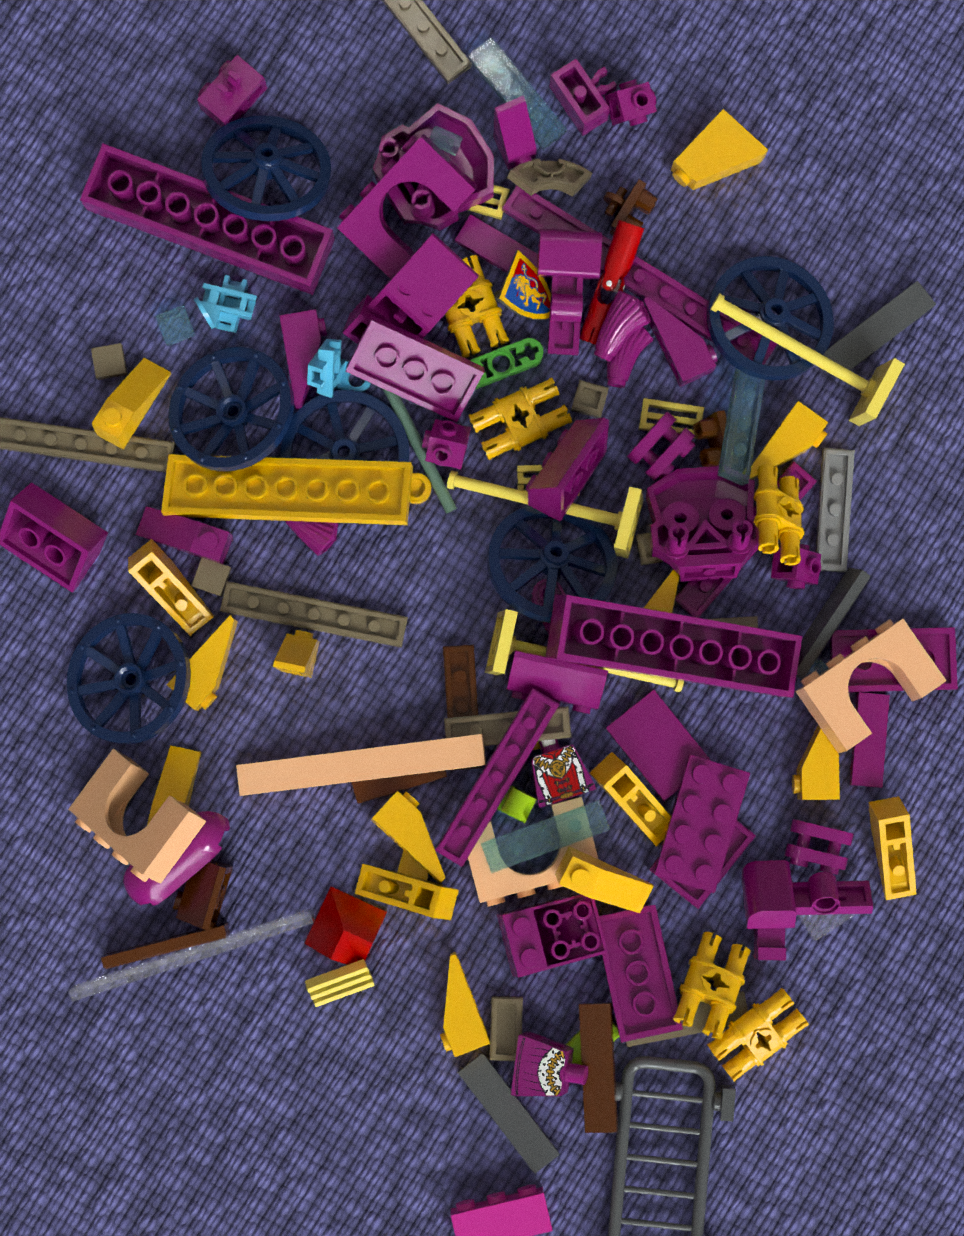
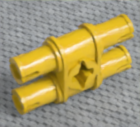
M477 255L470 256V264L479 277L445 314L449 325L447 329L450 333H454L463 358L470 357V350L472 355L481 351L471 328L475 323H483L491 348L498 347L499 341L501 345L509 342L500 319L502 308L498 307L491 288L493 286L492 282L485 279ZM467 257L462 259L468 266H470ZM466 301H470L471 305H475L474 312H470L468 308H465Z
M552 377L527 389L526 386H522L518 391L501 399L495 398L492 401L493 405L468 415L475 433L499 421L506 426L505 433L481 442L488 460L511 449L520 451L521 447L541 438L544 440L549 432L572 423L570 413L567 414L568 409L565 405L542 416L536 414L534 410L535 405L560 395L557 386H554L555 382ZM515 409L521 416L527 415L525 418V428L519 421L513 422L515 420Z
M769 463L762 464L758 467V489L754 493V500L756 501L754 523L759 531L758 550L764 554L777 552L779 549V539L781 543L780 562L789 566L796 565L801 561L800 540L804 535L801 515L804 507L799 500V479H795L794 476L782 477L779 480V490L777 486V466L774 467V464Z
M703 932L696 956L689 959L688 964L690 966L684 984L680 985L679 989L682 997L673 1020L678 1024L683 1020V1026L692 1027L699 1003H707L711 1010L702 1032L707 1036L711 1032L712 1038L722 1039L728 1016L736 1010L735 1002L740 987L745 983V977L742 974L751 950L744 947L742 951V945L732 944L726 966L721 968L713 962L722 938L717 934L715 938H712V932ZM710 979L714 981V987L716 988L714 991L710 989L711 984L708 982Z
M780 988L761 1004L754 1003L752 1005L753 1008L736 1021L729 1022V1028L723 1032L722 1039H714L707 1044L718 1061L722 1060L739 1045H743L744 1049L722 1065L734 1082L755 1065H764L763 1062L779 1049H785L788 1044L787 1041L809 1025L797 1008L776 1025L773 1024V1019L794 1005V1002L783 988Z

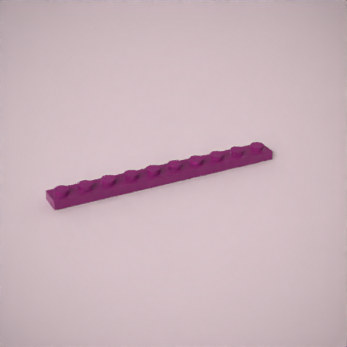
M518 186L515 187L502 208L505 214L538 234L540 228L597 232L536 193L530 196ZM603 235L600 273L602 274L605 273V259L611 244V240ZM635 256L631 269L624 277L625 288L642 299L650 297L690 329L713 342L707 325L706 312L708 300ZM720 312L724 332L741 324ZM751 330L730 342L741 354L753 361L761 334ZM770 340L762 363L763 365L777 345L772 340Z

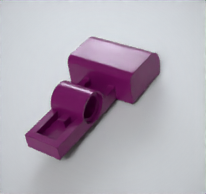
M541 228L539 230L537 276L552 277L547 354L578 356L580 323L583 308V279L598 280L600 278L602 232Z
M786 860L753 861L746 864L742 869L741 881L747 929L795 928L796 915L872 914L873 900L869 881H836V877L832 873L818 872L810 876L808 882H792L790 863Z

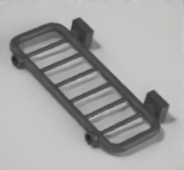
M639 1056L630 1060L624 1067L621 1082H616V1101H619L618 1131L616 1134L608 1236H620L621 1224L691 1231V1236H703L714 1111H719L721 1121L733 1122L736 1095L734 1085L721 1084V1092H715V1076L712 1070L704 1063L691 1060ZM640 1069L697 1074L703 1080L702 1097L633 1090L634 1076ZM632 1096L702 1103L700 1129L630 1122ZM634 1128L699 1135L697 1161L627 1154L629 1130ZM627 1160L696 1167L694 1193L625 1186ZM624 1192L694 1199L692 1225L622 1218Z

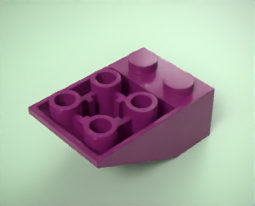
M432 233L378 291L366 308L376 317L420 338H424L479 275Z
M577 894L497 914L512 976L519 978L608 953L595 899Z

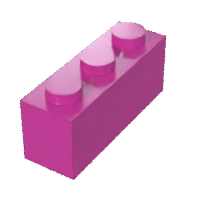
M535 1184L518 1188V1193L505 1196V1192H497L486 1196V1201L475 1203L474 1199H468L456 1203V1208L451 1209L455 1236H534L553 1231L543 1187L536 1188Z

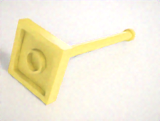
M721 293L718 294L710 310L726 314L860 390L862 396L849 418L850 422L861 426L877 418L905 365L903 362L893 358L877 367L872 377L866 380L724 299L725 296Z
M453 470L449 474L447 488L454 490L455 487L528 505V492L460 476L457 471ZM629 487L623 512L619 511L618 514L572 503L566 514L615 526L614 529L618 530L614 544L616 556L628 559L644 501L642 489Z
M505 609L497 613L485 673L492 675L505 674L509 654L512 655V652L515 651L546 657V646L515 640L516 636H513L518 612ZM589 666L607 670L609 674L672 687L675 692H681L684 681Z

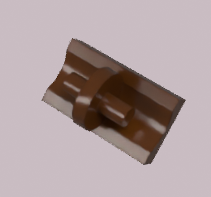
M638 179L626 201L623 198L627 190L621 186L616 194L612 192L605 193L603 200L608 204V207L604 213L612 217L616 210L619 211L611 225L612 229L609 234L614 235L618 220L639 227L643 226V222L632 217L631 214L634 208H637L643 213L650 215L656 205L658 198L645 189L647 183Z
M725 410L716 411L706 419L700 420L693 425L694 435L697 440L708 438L710 448L700 451L699 457L702 467L721 466L728 468L737 464L735 455L740 454L738 444L746 441L744 433L735 434L734 425H728Z

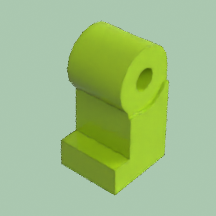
M511 785L497 810L525 823L537 799Z

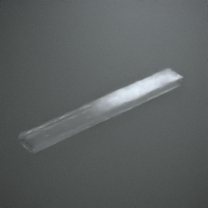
M312 909L303 910L230 934L224 939L193 946L76 984L68 992L73 1002L313 924L315 916Z

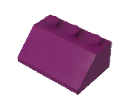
M603 417L576 420L569 430L565 429L562 432L557 443L558 447L554 453L549 452L542 463L543 469L538 476L533 475L527 484L526 491L528 492L529 506L558 521L562 520L607 452L608 419Z
M31 482L10 501L0 530V545L73 593L99 556L108 532Z
M515 651L506 691L512 692V698L525 701L532 688L559 704L573 705L572 711L590 714L591 709H599L608 671Z

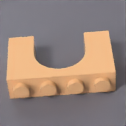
M891 619L887 620L875 629L878 633L870 640L865 636L852 644L850 647L853 652L846 657H843L840 653L825 663L828 667L827 670L820 675L817 671L812 672L801 680L803 686L795 691L838 754L848 751L872 734L851 703L848 693L850 676L859 664L872 662L886 667L898 680L912 702L923 698L947 681L904 619L895 623Z
M113 748L68 810L77 817L75 823L89 833L91 831L95 833L93 837L95 841L107 849L110 847L114 849L113 857L125 865L130 863L133 866L130 871L144 882L150 878L161 884L206 823V820L188 805L169 795L144 829L136 834L126 836L123 827V816L126 806L149 773L134 760Z
M582 797L550 805L559 836V850L552 864L538 873L523 874L508 867L499 854L491 821L488 823L468 857L480 903L486 901L489 907L506 902L504 896L516 893L518 898H523L536 894L535 888L547 885L548 890L563 887L559 885L555 873L568 846L598 859Z

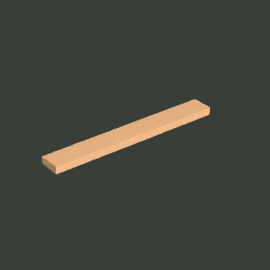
M483 734L248 763L236 765L239 794L240 796L484 766L487 764Z

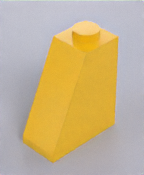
M723 109L674 160L671 171L673 172L674 179L683 187L688 186L695 190L761 163L768 149Z

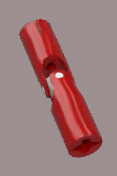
M618 220L605 259V273L601 275L597 283L579 339L596 345L600 329L612 302L606 304L602 301L601 289L603 287L606 291H624V277L632 267L645 228Z

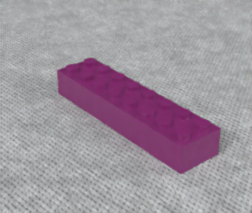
M103 143L80 198V201L88 211L311 295L315 292L335 241L332 229L298 216L280 221H259L236 215L214 200L202 180ZM228 191L230 194L243 201H246L248 203L252 202V199Z
M555 595L545 658L776 697L793 698L802 636L571 595Z

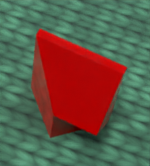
M330 886L304 944L329 959L346 965L362 959L366 960L387 912Z

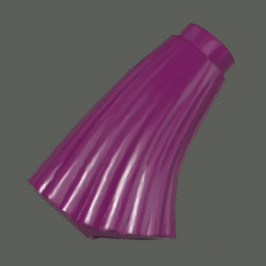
M618 290L600 329L594 355L610 362L612 357H615L635 331L650 323V317L643 301Z
M644 327L635 331L615 357H612L610 362L607 361V385L625 388L638 356L646 346L654 341Z
M285 521L290 529L317 556L326 552L337 540L338 523Z

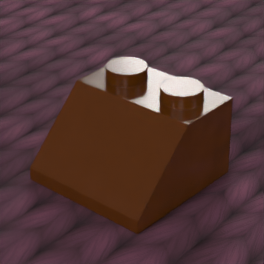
M211 860L187 880L184 891H179L175 899L173 909L178 910L176 918L204 930H210L216 926L233 866Z

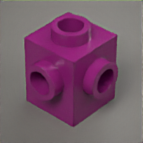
M634 79L619 84L620 90L605 95L606 103L610 107L609 114L612 125L629 121L631 127L647 122L646 115L657 112L655 106L656 96L650 88L649 82L638 85L637 80Z
M435 419L432 431L426 430L422 448L427 449L425 461L439 466L461 469L467 451L471 427L455 424L452 421Z
M800 544L801 561L796 565L789 566L780 562L781 547H779L778 551L773 555L771 578L787 582L786 587L791 589L803 590L805 589V584L818 585L821 571V554L809 551L810 546Z

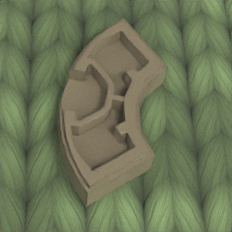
M538 158L514 167L509 171L507 178L530 196L542 190L552 189L562 191L573 197L591 179L593 173L567 160L541 161Z

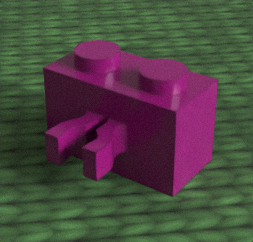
M238 55L232 61L227 60L220 67L219 75L212 83H206L198 93L197 102L200 109L221 127L240 119L267 90L265 78Z
M574 59L551 74L549 87L576 128L584 136L608 120L610 107L601 95H607L615 91L617 85L612 81L608 85L601 84L596 88L595 86L599 84V80L607 76L606 68L602 67L599 69L594 77L590 79L578 60Z

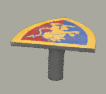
M517 250L502 288L495 292V298L519 316L531 320L548 319L550 316L551 300L549 287L542 276H537V268Z

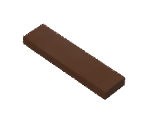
M474 645L443 646L447 718L478 715ZM482 766L468 767V768H460V769H452V770L480 769V768H482Z
M228 923L217 924L210 930L198 929L106 953L101 957L103 968L109 969L224 939L230 933Z
M580 1003L582 1065L588 1066L587 1081L583 1085L585 1133H615L618 1131L612 1003Z

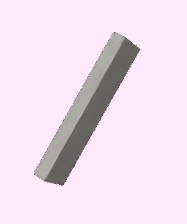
M822 449L815 550L816 553L821 554V571L847 572L855 450Z

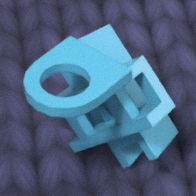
M225 275L222 287L204 283L205 294L203 301H200L198 297L194 298L195 303L211 329L216 328L236 333L240 318L251 321L257 296L247 293V280L242 279L241 283L230 280V276Z
M326 339L309 362L307 385L316 387L318 394L329 398L333 397L334 388L337 390L365 392L371 383L365 381L359 387L350 385L349 377L351 374L345 372L349 361L341 359L342 340Z

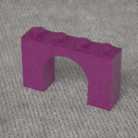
M425 134L419 139L413 135L401 148L405 154L400 160L396 162L392 158L380 171L384 177L377 185L371 181L359 194L363 200L356 207L350 204L339 216L342 223L337 228L390 279L415 252L386 223L383 205L388 191L393 186L402 182H417L428 187L455 212L478 187Z

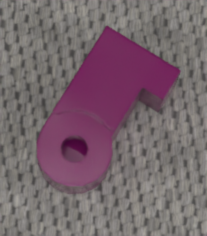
M785 928L755 929L754 958L757 960L786 961Z

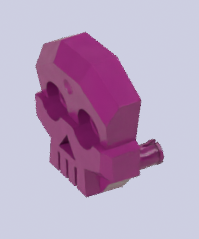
M437 103L410 127L402 124L381 137L379 153L373 165V172L378 183L384 177L380 171L392 158L398 162L405 154L401 148L413 135L419 139L425 134L478 187L455 212L433 191L420 183L416 191L410 182L399 183L388 191L386 197L404 225L406 223L422 224L441 231L459 220L458 213L469 210L473 206L481 205L494 197V155L471 119Z
M711 466L676 469L646 489V501L652 521L650 526L652 557H657L669 564L680 575L681 582L695 581V579H698V581L707 580V578H710V580L720 579L721 577L723 579L737 578L747 559L758 550L759 531L754 523L755 515H753L755 481L724 467ZM728 515L731 519L725 520L722 516ZM681 518L684 519L685 522L678 523L675 520Z

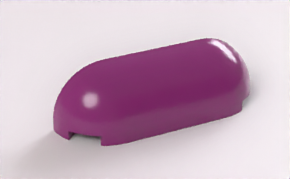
M197 812L206 820V823L161 884L150 878L146 882L142 881L130 871L133 868L130 864L123 879L125 890L130 898L140 906L149 903L155 906L163 902L220 852L222 847L218 844L223 837L224 831H229L230 829L229 820L216 812Z

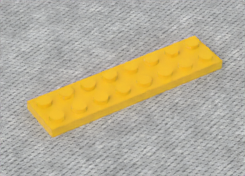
M169 454L161 513L164 516L178 515L195 518L408 525L413 465L411 462L265 457L258 463L244 469L215 471L197 465L186 455ZM213 456V457H231V456Z

